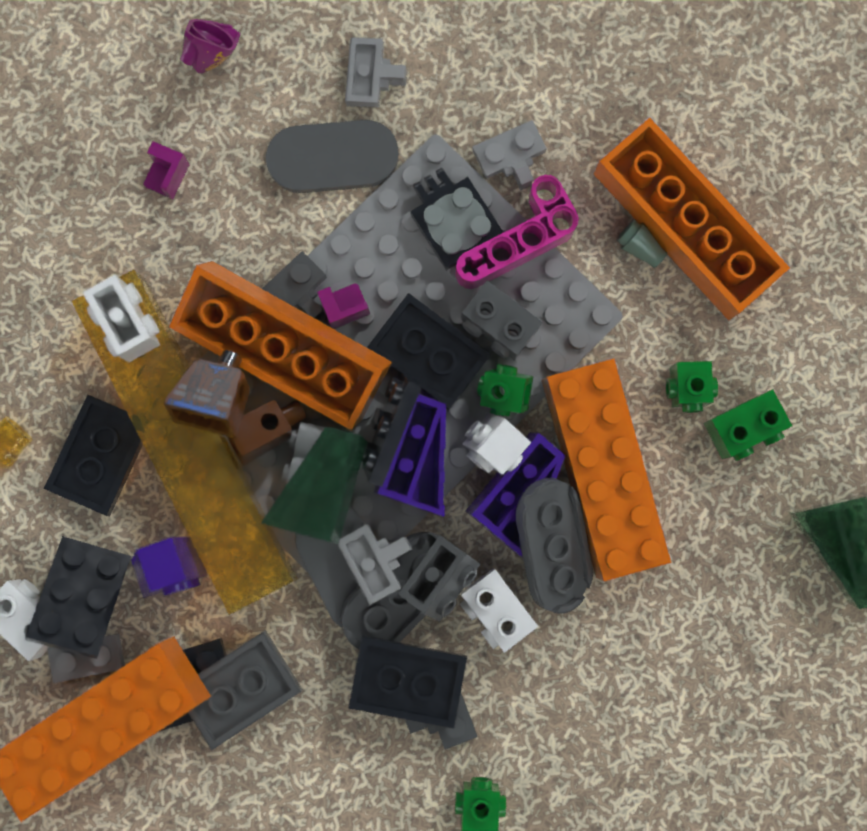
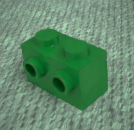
M773 389L703 423L721 458L725 459L733 456L735 461L753 454L752 446L762 441L765 446H768L783 439L785 436L782 431L793 426Z

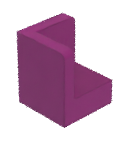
M152 141L147 154L153 160V164L143 185L147 189L174 199L190 164L184 154Z
M357 283L332 292L330 287L317 291L333 329L370 315L367 302H365Z

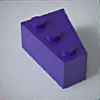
M420 394L418 395L382 487L375 485L373 493L439 516H445V505L443 503L446 404Z
M533 432L526 436L531 443L521 454L523 459L513 471H506L503 475L497 472L465 511L522 558L516 524L518 502L525 490L534 482L543 478L557 479L565 455L540 433Z
M195 537L167 538L137 549L131 559L143 599L161 592L166 596L192 589L201 585L199 578L208 576Z

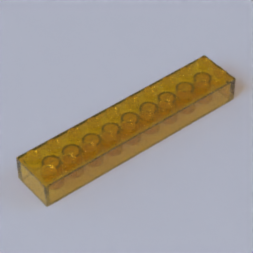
M133 269L119 278L127 285L130 283L134 284L143 302L138 304L144 316L148 313L151 315L160 333L155 335L160 346L133 361L127 362L118 356L114 357L110 353L103 340L107 336L101 325L97 326L91 319L86 309L89 303L84 295L71 302L228 614L231 615L298 580L226 437L172 421L164 401L190 366L145 278Z

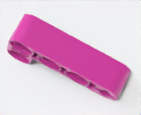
M542 175L533 182L528 202L535 217L478 245L459 257L455 276L457 282L466 289L478 288L484 285L487 280L491 281L571 239L578 225L579 218L557 178L552 175ZM542 189L548 190L552 193L553 199L548 201L542 200L536 192ZM562 218L568 222L570 228L559 230L554 226L553 220ZM531 233L539 238L540 243L530 246L523 241L522 237L525 234ZM496 249H504L509 253L510 258L507 261H498L493 257L492 252ZM483 256H484L486 263H484V264L482 265V260H483ZM466 265H469L472 269L477 268L476 276H473L470 272L465 273Z

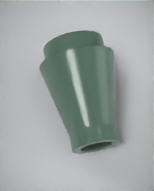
M633 220L616 239L621 244L620 249L648 263L653 268H656L667 256V252L662 249L644 223L639 224Z

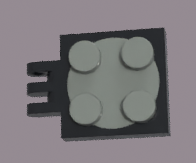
M443 168L435 171L437 178L441 182L437 185L431 175L424 178L430 189L426 192L419 181L413 184V188L423 204L413 209L411 216L447 271L457 264V260L463 253L504 232L470 179L466 177L453 185Z

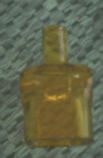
M5 416L0 422L1 468L11 467L18 459L20 453L33 441L32 437L8 416Z

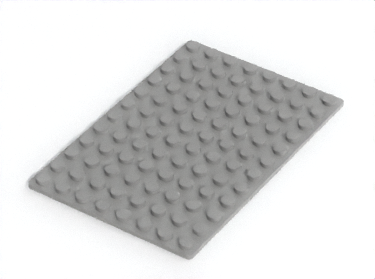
M432 135L328 235L308 257L327 277L315 289L316 292L330 287L332 292L354 283L359 285L364 300L369 307L370 315L334 329L365 347L370 344L409 293L491 354L450 410L446 408V449H444L445 497L476 466L466 456L469 450L462 443L467 439L465 433L470 426L477 420L482 422L490 413L489 407L480 406L481 396L477 394L480 377L485 376V371L497 369V364L517 367V373L534 376L529 409L523 413L511 412L510 416L496 415L505 418L515 427L545 397L541 380L547 376L572 370L621 321L623 315L556 248H553L489 281L543 322L539 330L515 360L509 356L507 359L500 357L490 348L492 344L482 335L476 338L467 332L462 326L465 322L461 320V313L482 286L466 289L457 282L455 276L456 265L447 271L445 270L411 216V211L423 204L415 192L413 184L419 181L425 191H429L430 189L424 178L431 175L437 185L441 182L437 178L435 171L443 168L453 185L466 177L470 179L503 232L527 220L441 136ZM528 233L522 237L523 241L530 246L540 243L539 238L534 234ZM496 249L492 252L493 257L498 261H507L510 258L509 253L504 249ZM483 256V260H482V265H483L484 263H486L484 256ZM466 265L465 273L470 272L473 276H476L477 268L472 269L469 265ZM318 295L313 300L325 313L318 321L331 327ZM481 311L483 315H489L487 311ZM508 332L511 336H517L515 332ZM209 350L201 359L217 363L220 356ZM391 366L362 421L353 430H349L300 401L298 402L302 406L307 418L291 426L292 432L294 429L299 430L302 422L341 430L344 433L330 501L342 503L354 509L364 525L368 524L377 541L386 538L389 545L405 537L429 513L373 493L375 484L368 482L362 466L363 462L360 461V455L365 443H371L376 430L372 429L375 416L379 409L384 411L389 399L385 397L387 385L391 377L397 378L399 373ZM239 367L244 372L249 385V396L243 415L272 400H275L280 408L296 400ZM178 380L152 405V414L307 571L295 544V532L303 513L314 504L327 500L285 491L286 484L282 483V473L285 464H291L294 450L289 449L290 439L243 466L226 436L177 424L172 421L164 401L179 382ZM422 389L420 390V395L434 399ZM266 423L263 427L267 430H273L276 428V425Z

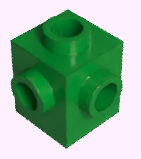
M712 361L677 362L670 367V378L666 379L665 390L667 399H671L672 407H682L683 413L703 412V407L714 403V398L718 395V381L712 375Z
M497 364V369L485 371V376L480 377L477 394L481 396L480 406L489 407L491 414L510 416L511 412L523 413L529 409L534 376L517 373L518 368L514 366Z
M472 777L471 782L463 781V792H456L455 815H461V831H498L499 817L505 818L506 795H500L499 785L492 783L491 778Z

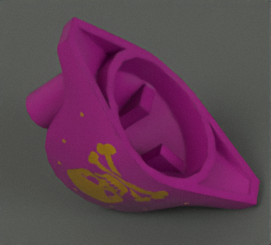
M192 19L189 21L184 33L180 60L186 65H192L193 69L199 74L206 73L227 60L235 50L241 33L228 24L203 19Z

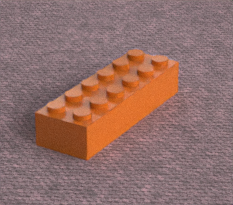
M648 118L599 161L594 176L639 224H645L662 249L667 252V255L728 321L741 313L790 269L784 260L651 118Z
M213 261L196 265L169 325V328L221 356L224 350L235 352L242 358L240 368L349 430H353L362 421L392 364L390 360Z
M615 359L547 376L542 379L560 450L565 455L564 464L570 486L576 490L580 497L591 562L596 578L608 581L672 563Z
M173 636L156 644L0 749V788L20 822L32 816L211 697L176 638Z

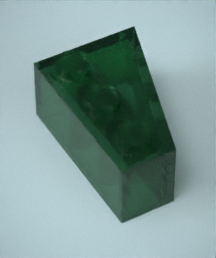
M325 427L261 523L339 544L367 440L361 435Z
M855 496L789 512L850 605L858 609L867 608V498L865 496Z

